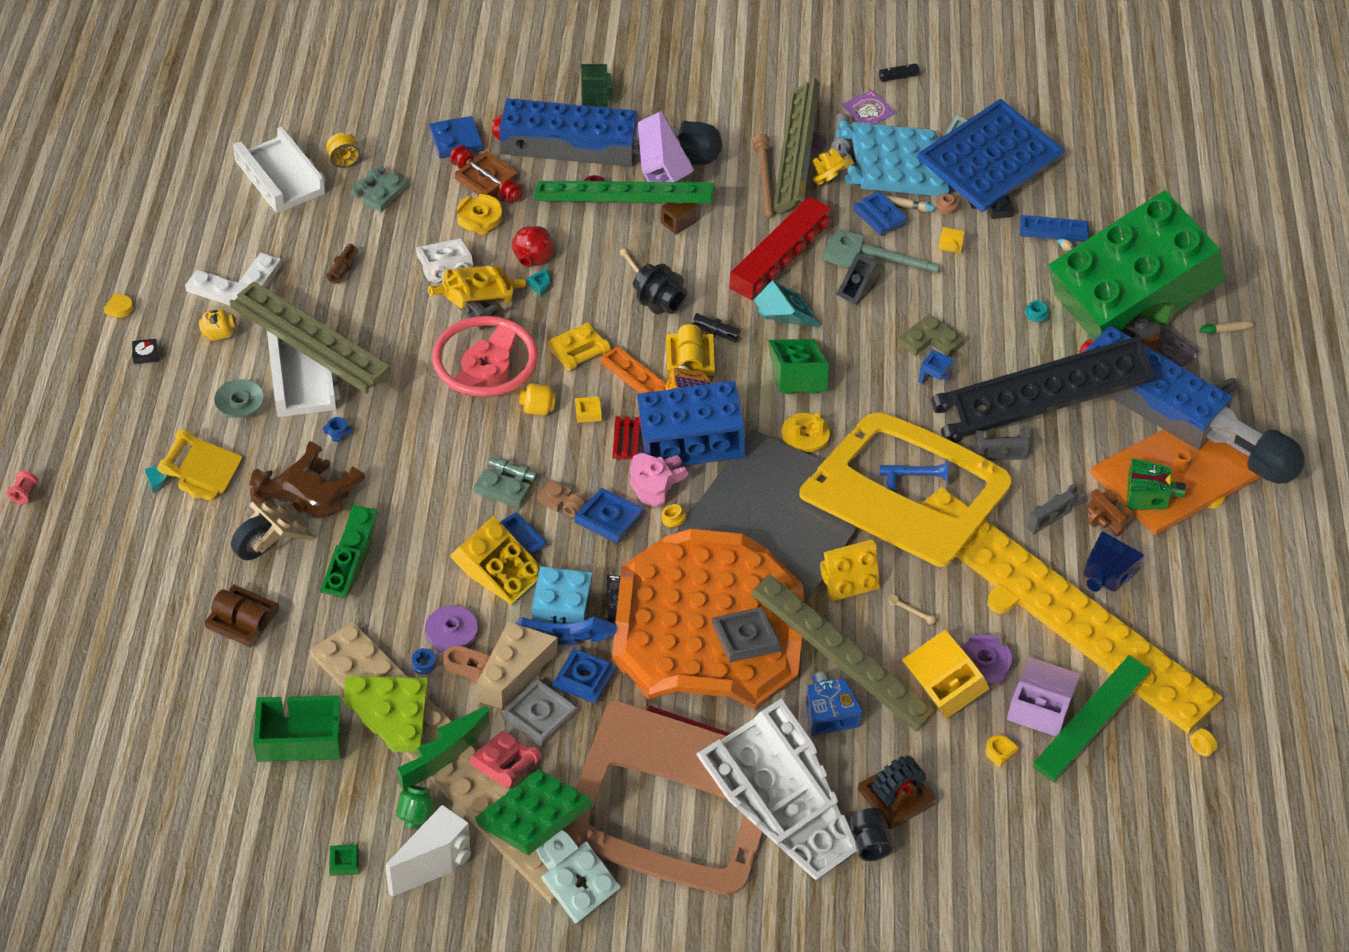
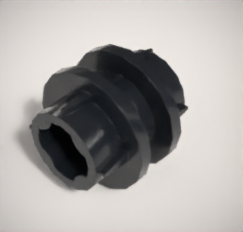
M663 263L656 266L646 264L638 271L632 283L633 288L637 291L636 299L641 305L648 306L654 314L664 312L674 314L683 306L688 295L687 289L683 287L684 279L682 275L672 272L671 268Z

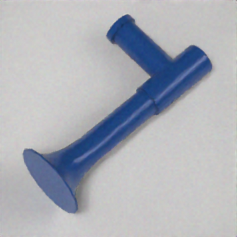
M948 459L944 464L938 466L880 465L879 475L887 476V489L897 493V476H937L943 478L948 484Z

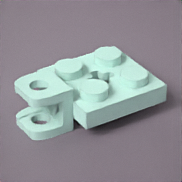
M561 830L536 849L539 858L549 870L541 876V879L574 923L579 922L621 888L587 841L577 847L571 837ZM576 875L586 878V889L582 886L576 887L575 883L578 881Z

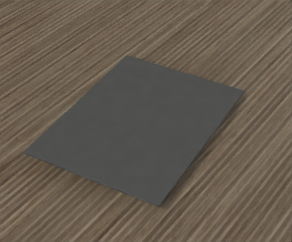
M752 429L745 438V458L730 459L676 533L688 529L739 533L766 547L803 584L804 602L807 603L823 579L820 563L825 560L824 552L845 547L857 527L800 498V487L817 471V468L824 461ZM821 475L817 481L823 483L827 477Z

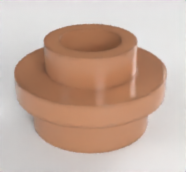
M951 194L938 196L936 199L938 211L942 214H952L958 207V199Z

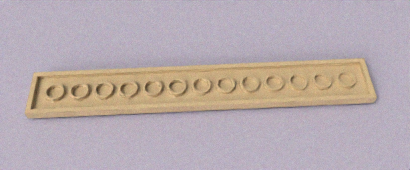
M353 621L310 649L311 657L343 690L346 676L408 678ZM428 697L426 698L422 745L437 739V728L452 722ZM472 744L454 761L433 774L429 779L550 904H553L557 899L541 879V876L549 870L539 858L537 850L528 856L478 826L475 817L516 786L512 784L510 787H503L469 764L472 755L479 750ZM404 752L412 761L418 758V753ZM576 875L578 881L575 883V885H578L580 882H582L585 879V877H580L579 875Z

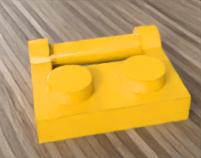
M588 322L548 340V348L568 371L575 369L578 364L599 354L604 355L611 350L607 340L602 339Z

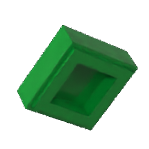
M358 844L330 846V876L359 874Z

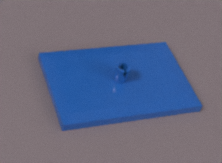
M1000 98L919 152L917 159L983 213L1060 159L1066 150Z

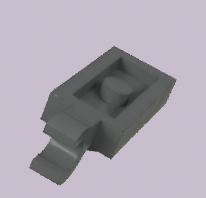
M1070 485L1066 492L1053 496L1049 502L1042 506H1036L1030 512L1027 528L1033 534H1036L1069 514L1075 505L1082 504L1086 499L1087 493L1083 492L1077 495L1075 492H1077L1078 485Z

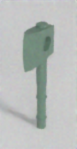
M837 229L834 235H830L828 245L821 257L823 260L850 267L856 254L860 253L938 273L940 264L929 262V260L925 261L864 244L863 235Z

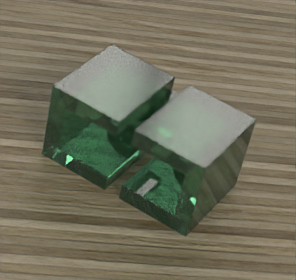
M581 64L582 105L608 108V100H612V87H608L611 86V73H607V64Z

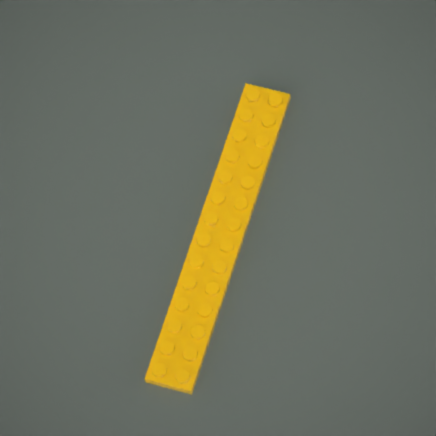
M943 487L921 503L923 506L954 518L960 517L968 508L967 505ZM987 520L983 522L956 557L995 587L1000 583L1019 597L1018 604L1110 675L1128 655L1150 668V675L1134 693L1187 734L1221 704L1222 696Z

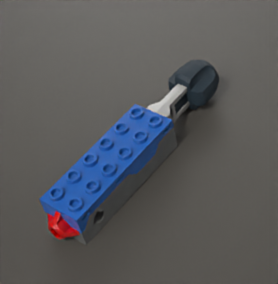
M507 98L503 114L492 121V135L500 141L501 154L632 167L634 154H640L638 111ZM683 121L680 129L671 128L674 135L679 139L680 146L685 155L690 159L691 164H709L717 159L723 145L720 132L713 125L703 122Z
M1110 325L1096 340L1085 341L1079 353L1131 337ZM1145 345L1143 346L1153 369L1155 381L1107 395L1197 450H1200L1208 440L1214 443L1229 444L1249 456L1247 466L1250 471L1273 483L1291 482L1299 476L1305 466L1302 448L1296 441L1278 430H1267L1264 434H1261L1237 420L1234 411L1229 409L1232 401L1231 395Z

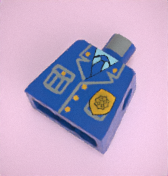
M825 671L815 673L812 677L814 684L808 685L806 691V709L810 736L860 727L862 709L846 681L843 679L830 680L828 673Z

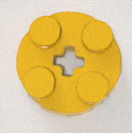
M479 194V198L465 197L457 206L458 224L469 231L477 232L479 235L488 234L490 230L497 227L502 221V209L499 201L486 194Z

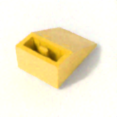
M494 515L450 555L454 562L469 577L510 605L537 581L540 565Z
M943 630L902 659L945 719H948L990 689L984 676L946 630Z

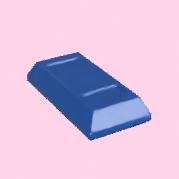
M517 512L500 521L530 555H533L547 545V542Z

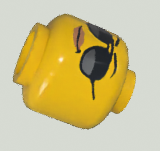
M218 308L206 311L202 319L199 320V326L203 337H207L210 341L215 342L230 338L233 335L234 328L237 327V322L233 313L229 314L225 308Z

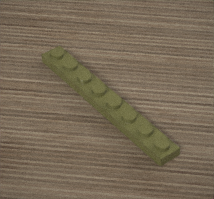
M770 573L754 588L751 595L915 731L919 729L934 711L932 707Z

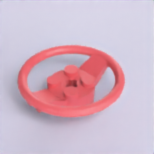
M495 316L472 317L453 324L438 337L432 351V363L438 377L451 390L461 392L464 396L478 397L498 396L517 389L532 376L539 357L536 342L526 329L511 320ZM497 326L498 328L488 341L479 340L474 346L465 351L461 359L462 371L453 378L442 364V351L448 340L458 332L471 327ZM519 336L528 348V363L519 376L507 382L510 377L509 356L515 340Z

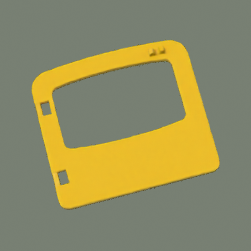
M871 413L862 418L857 427L843 439L817 468V471L800 487L799 496L802 500L935 566L945 567L953 561L1008 493L1011 487V476L1005 469L944 437L886 413ZM860 431L866 434L862 439L856 437ZM883 432L948 459L985 480L988 484L960 517L954 518L903 497L861 475L848 465L875 434ZM821 475L827 477L823 483L817 481Z

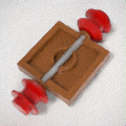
M460 145L452 150L450 161L459 168L455 172V179L478 196L479 194H486L493 197L499 192V197L502 199L506 198L509 204L520 200L523 194V187L520 183L516 184L515 182L518 179L517 171L488 151L474 159V152L467 150L465 145Z

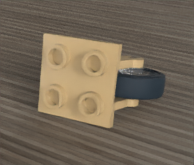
M251 502L249 506L255 513L235 531L231 539V548L239 558L252 560L262 555L281 536L310 541L315 536L307 530L309 527L304 522L292 515V510L282 504L275 506L268 502Z

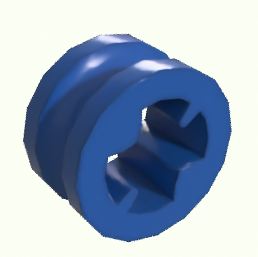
M421 648L413 653L412 668L416 673L422 675L429 674L435 669L436 656L433 651ZM426 658L428 664L422 665L420 659Z

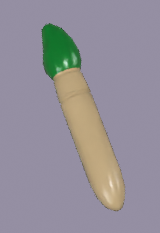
M1251 321L1206 324L1199 331L1214 334L1247 330L1252 328L1254 323Z

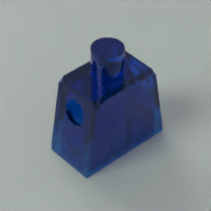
M1102 531L1088 557L1083 573L1089 578L1086 582L1087 587L1094 592H1098L1102 587L1110 591H1117L1139 572L1145 554Z

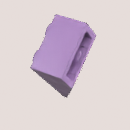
M662 111L638 122L642 173L647 182H677L694 171L690 159L685 155L680 146L679 139L674 135L669 126V121Z
M1029 657L1012 698L1007 720L1056 737L1061 732L1080 673Z

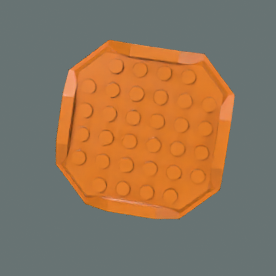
M688 529L663 537L622 565L615 623L617 629L614 634L612 662L617 665L624 675L627 673L635 681V686L648 700L674 692L731 697L756 710L769 701L770 697L778 690H784L797 680L802 636L751 595V593L770 573L804 602L803 584L766 547L743 534ZM763 607L781 644L780 652L729 663L712 626V618Z

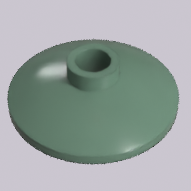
M237 379L223 384L216 391L214 402L217 410L223 415L232 418H242L254 414L261 408L264 402V394L261 387L255 382Z

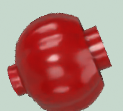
M526 226L521 228L513 238L512 251L521 265L525 267H530L531 265L541 266L547 263L553 256L555 244L545 228L541 226Z

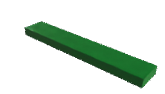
M1128 655L1033 762V768L1055 783L1150 675L1151 669Z

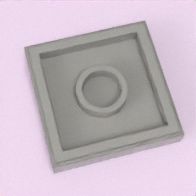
M537 678L501 712V718L542 747L578 713V708Z

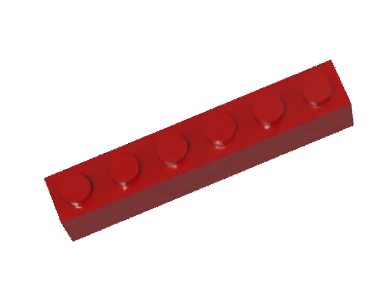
M808 196L730 272L729 289L752 301L772 280L775 281L784 268H788L797 255L800 256L810 243H813L823 230L828 229L831 223V207Z

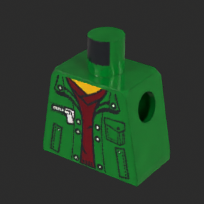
M1131 458L1127 481V507L1130 510H1165L1168 508L1170 496L1184 498L1186 483L1171 481L1172 469L1168 466Z

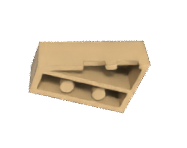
M507 622L477 681V701L499 709L505 708L525 688V684L533 676L536 677L541 673L543 666L558 656L557 637Z

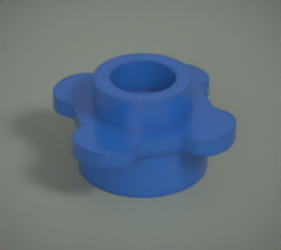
M333 417L323 427V432L329 434L332 441L339 442L345 435H350L353 429L351 426H347V421L344 418Z

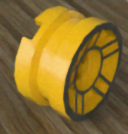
M343 132L337 133L327 141V152L334 166L346 168L354 165L359 160L360 149L356 138L352 134L344 135Z

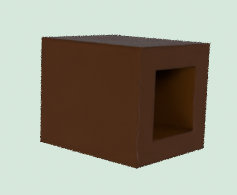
M666 203L661 206V223L676 235L696 223L697 206L694 203Z

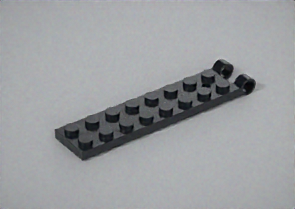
M1136 336L950 392L934 395L930 401L935 413H945L953 406L956 407L960 422L945 425L941 429L942 437L956 443L965 436L975 434L976 430L986 431L1155 381V375L1141 338ZM979 405L986 406L984 411H979L977 408Z

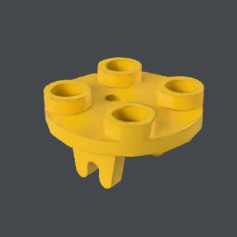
M834 148L829 150L831 156L828 153L820 154L819 158L821 161L818 158L813 159L818 172L813 177V181L819 186L826 180H831L839 174V171L854 164L851 156L847 155L842 158Z
M819 412L814 414L797 413L784 421L781 434L786 445L808 453L825 449L828 446L830 429L825 420L820 417Z

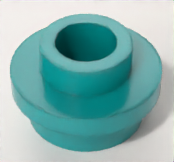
M1038 300L1030 302L1025 309L1026 317L1034 322L1046 320L1049 314L1047 305Z

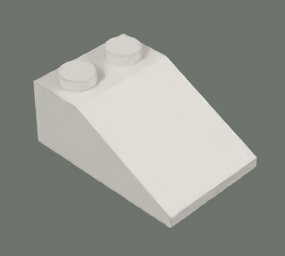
M441 805L385 864L389 894L394 897L452 873L458 865L465 864L471 854L469 823Z

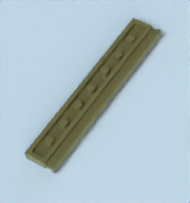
M816 78L812 79V83L806 82L791 91L773 208L778 214L791 210L798 200L804 201L820 82Z
M255 281L238 293L235 300L231 299L229 301L232 309L366 394L372 386L378 385L391 373L388 364Z

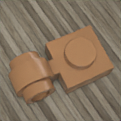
M553 479L537 494V501L556 512L563 507V511L569 517H574L587 503L586 498L582 494H572L571 489Z

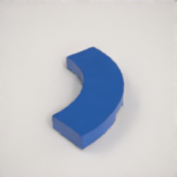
M595 616L582 622L570 624L545 623L525 617L514 623L557 637L558 645H579L580 641L592 639L593 643L614 635L617 629L616 624Z

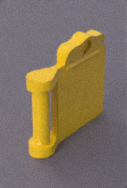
M179 429L174 437L175 442L165 460L160 461L157 469L162 474L179 477L180 490L189 493L191 497L213 501L218 493L224 494L241 463L242 456L198 439L184 429ZM184 445L192 446L180 468H178L174 463Z

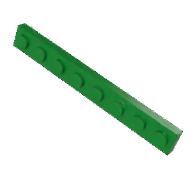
M539 181L534 197L535 201L545 202L586 201L590 203L653 202L658 204L665 202L706 204L712 203L715 194V182Z

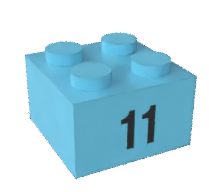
M540 566L532 604V620L554 624H570L585 621L592 592V573Z

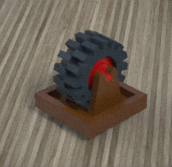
M909 755L899 757L898 761L896 759L891 761L890 766L886 765L884 770L858 783L857 788L872 808L884 811L889 830L934 806L936 801L922 783L926 779V773Z

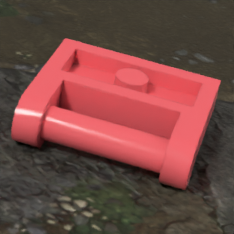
M502 730L472 755L469 764L503 787H510L515 783L516 777L526 768L540 761L541 753L535 747L528 748ZM514 758H520L511 768L503 770Z

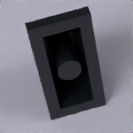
M857 253L836 295L857 305L874 288L885 265Z

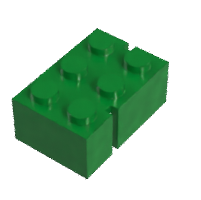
M340 695L287 697L289 717H285L282 697L256 698L253 738L256 762L340 760V734L342 728Z

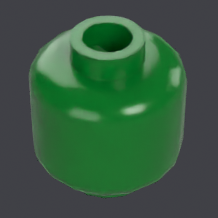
M410 785L408 789L401 791L396 816L404 821L405 827L419 829L433 815L435 797L430 794V789Z

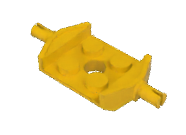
M494 265L445 269L442 285L429 286L428 294L430 296H446L447 299L461 309H464L466 301L503 298L505 304L509 305L513 289L524 288L525 280L524 278L511 279L500 266Z

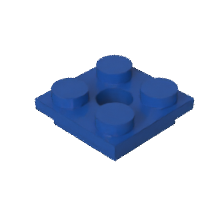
M573 648L553 681L552 687L596 704L614 674L617 665ZM588 671L591 674L589 676H581L578 673Z

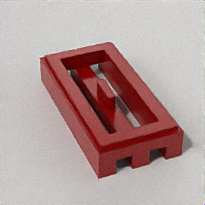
M615 416L613 459L632 460L633 456L637 455L639 417H635V420H630V416H625V419ZM620 426H624L622 453H618ZM629 427H634L632 453H628Z

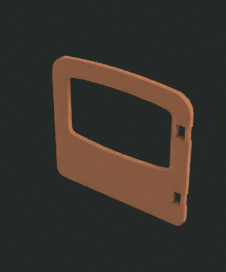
M610 702L603 713L576 790L589 796L594 806L606 770L610 766H618L670 779L728 801L696 755L718 739L722 740L726 736L622 702ZM593 806L563 828V831L571 837L577 847L587 841L598 857L653 877L721 895L735 894L743 889L762 831L744 815L729 864L724 869H718L656 853L591 827L588 820ZM739 850L748 853L745 864L735 861Z

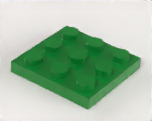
M538 769L516 787L510 789L495 803L486 807L475 819L479 827L529 856L593 805L589 796Z

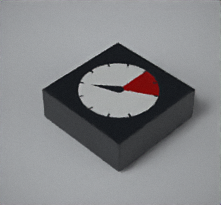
M157 339L132 341L133 364L158 362Z

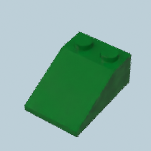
M815 339L768 340L775 383L779 392L795 394L796 392L806 391L810 394H817L820 391H827L829 363Z

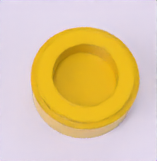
M1198 729L1190 736L1191 745L1198 754L1208 757L1217 750V742L1207 730Z

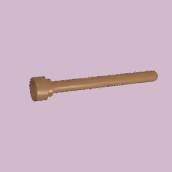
M758 134L753 137L752 143L753 149L758 153L764 213L767 218H771L773 216V204L767 152L770 149V138L766 134Z

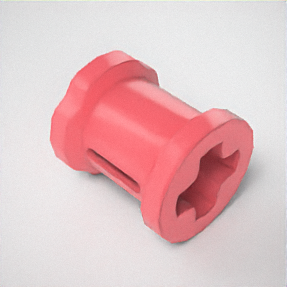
M18 471L14 485L9 487L6 492L7 496L16 503H27L32 488L38 485V478L29 471Z

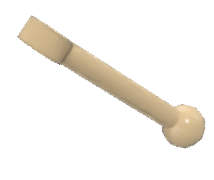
M622 248L620 255L625 257L635 272L638 273L639 268L629 256V251L626 248Z
M896 595L888 597L889 605H898L925 619L929 625L936 623L934 615L928 616L899 601Z

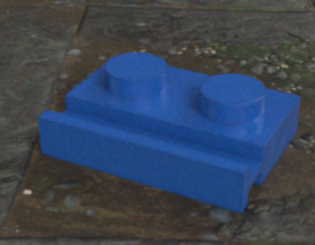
M880 191L863 198L860 203L855 202L853 205V210L880 236L885 231L890 232L907 222V216Z

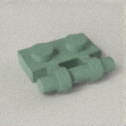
M382 165L372 168L363 180L360 179L354 184V188L350 191L351 195L355 198L360 194L363 195V204L379 212H382L409 187L408 180L392 172L383 176L385 168ZM372 183H375L376 185L373 188L370 187Z
M491 457L488 466L495 468V471L484 469L474 485V493L520 509L530 492V484L524 482L526 479L535 482L537 472L529 470V467L524 465L519 467L511 464L509 460L504 458L496 459ZM507 472L509 474L515 475L516 477L513 479L504 476V474Z

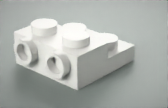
M461 238L416 247L417 256L423 265V272L428 281H442L445 269L473 267L472 255Z

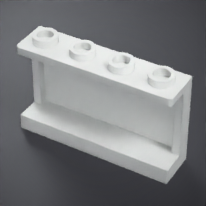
M282 126L277 128V138L247 149L241 141L233 144L235 161L276 213L324 195V184H326L324 174L321 171L318 172L312 159H308L305 156L302 147L296 145L292 135L289 132L287 133Z
M267 331L277 417L336 410L335 400H340L338 385L333 386V382H337V375Z

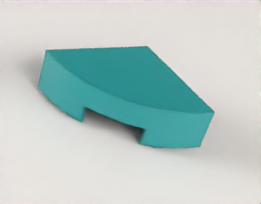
M546 268L527 277V284L540 297L550 287L549 272Z
M157 466L145 469L152 493L160 490L170 477L159 472Z

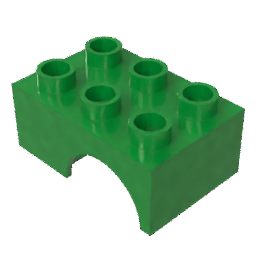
M1166 190L1047 265L1055 296L1093 340H1096L1110 325L1122 331L1135 316L1151 306L1171 303L1177 311H1180L1225 282L1221 249Z

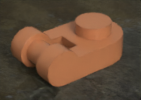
M456 645L445 650L443 664L447 671L469 678L470 681L477 684L490 656ZM470 663L476 664V668L469 666Z

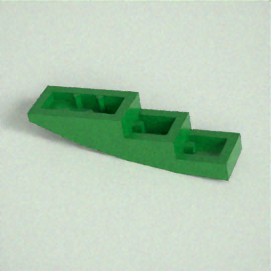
M482 707L437 728L438 738L418 747L417 759L397 767L398 783L402 790H406L410 785H416L431 777L469 748L490 725L488 707Z

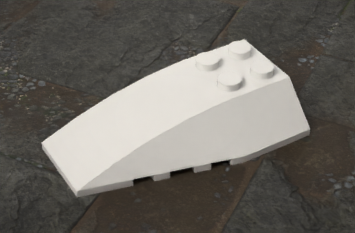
M779 699L761 711L754 719L722 740L718 739L696 755L728 801L810 876L817 880L855 853L857 849L845 816L841 815L836 804L838 802L834 792H831L825 777H827L825 769L823 765L820 766L815 755L817 751L813 742L783 700Z

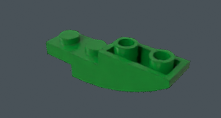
M353 504L339 545L335 546L320 590L321 593L347 598L359 577L372 544L371 536L379 515L377 509Z

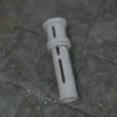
M839 113L835 116V138L831 144V149L834 148L842 158L849 155L851 146L847 139L837 138L836 130H841L839 121H849V117L845 113Z

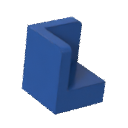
M933 349L921 363L918 382L923 384L930 375L939 380L944 379L948 381L951 377L954 359Z

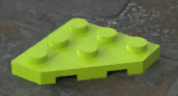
M346 676L343 694L344 705L350 711L353 710L375 735L378 734L386 742V746L393 752L418 753L417 748L422 746L428 688L427 678Z

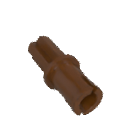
M348 244L341 255L335 257L334 265L326 274L327 279L331 283L338 284L344 273L351 269V262L358 253L357 247L353 244Z

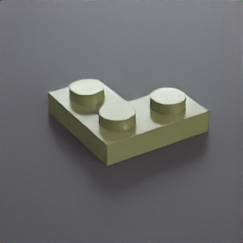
M928 314L899 336L897 344L914 356L931 344L949 357L964 345L965 338Z

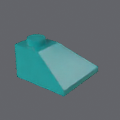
M773 280L754 299L759 307V314L765 319L771 318L777 322L819 327L821 325L799 293Z

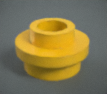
M671 504L663 509L661 519L666 527H678L684 523L687 514L680 505Z

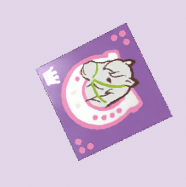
M872 90L841 104L859 123L875 124L897 113Z

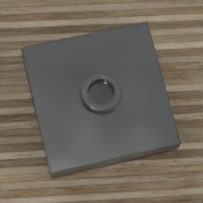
M763 607L712 618V626L729 663L780 652L781 644Z

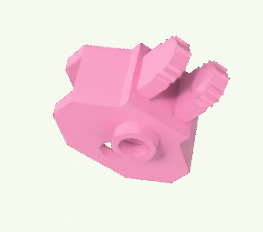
M644 453L633 456L630 466V485L641 502L653 507L665 504L667 492L672 489V484L688 476L689 472L686 467L677 468L682 462L678 455L665 460L662 457L655 458Z

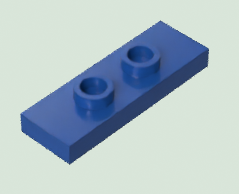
M1021 215L1020 236L1084 242L1089 237L1088 221Z

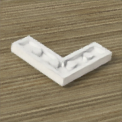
M260 252L238 283L196 270L185 284L186 292L230 305L229 301L231 299L235 300L237 294L253 281L266 288L282 266L280 258Z

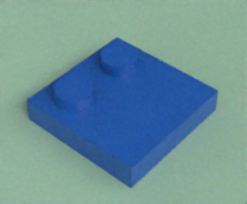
M472 116L429 123L430 133L440 159L451 157L452 150L460 145H465L467 150H472L474 153L483 151L482 142Z
M601 488L575 515L574 523L618 544L643 517L644 508Z

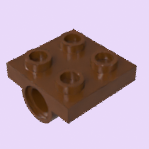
M233 584L229 591L221 589L216 594L211 606L212 613L205 620V627L251 648L279 611V605L274 601Z

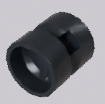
M867 808L851 816L849 822L852 834L856 838L855 845L860 859L864 861H877L889 856L893 852L894 846L891 835L886 830L888 824L883 810Z

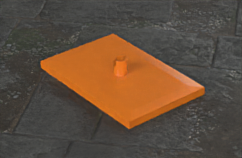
M1164 429L1092 466L1090 469V474L1107 490H1111L1116 495L1118 501L1124 506H1127V481L1131 458L1168 466L1172 469L1171 481L1186 483L1184 498L1170 496L1168 508L1165 510H1131L1133 515L1155 536L1211 506L1214 501L1227 497L1261 478L1248 469L1247 462L1249 456L1229 444L1214 443L1208 440L1200 450H1197Z

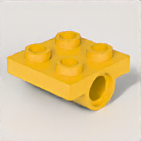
M693 324L680 327L678 334H666L667 376H670L673 368L679 366H686L689 370L703 372L706 376H715L713 334H701V329Z
M873 540L824 552L825 560L821 561L820 570L822 578L827 585L828 598L831 601L880 589L876 543Z

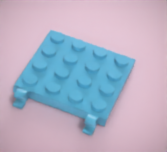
M839 121L841 130H836L837 138L852 139L857 167L848 166V175L844 176L846 184H861V189L932 196L948 194V184L917 159L919 152L938 140L936 130L852 122L850 125L847 121Z

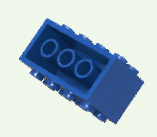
M735 381L637 394L640 428L645 454L655 458L662 457L663 460L678 455L682 460L680 466L745 458L744 424Z

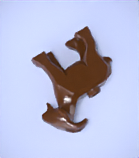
M309 441L305 454L274 479H270L273 474L272 470L267 472L259 469L253 470L249 485L251 502L263 503L267 502L266 499L274 497L286 498L298 512L303 513L305 511L313 517H327L335 511H342L343 505L340 500L348 497L350 491L364 481L365 474L352 466L349 473L346 471L342 473L341 480L327 482L320 474L330 467V461L319 458L318 454L322 451V448Z

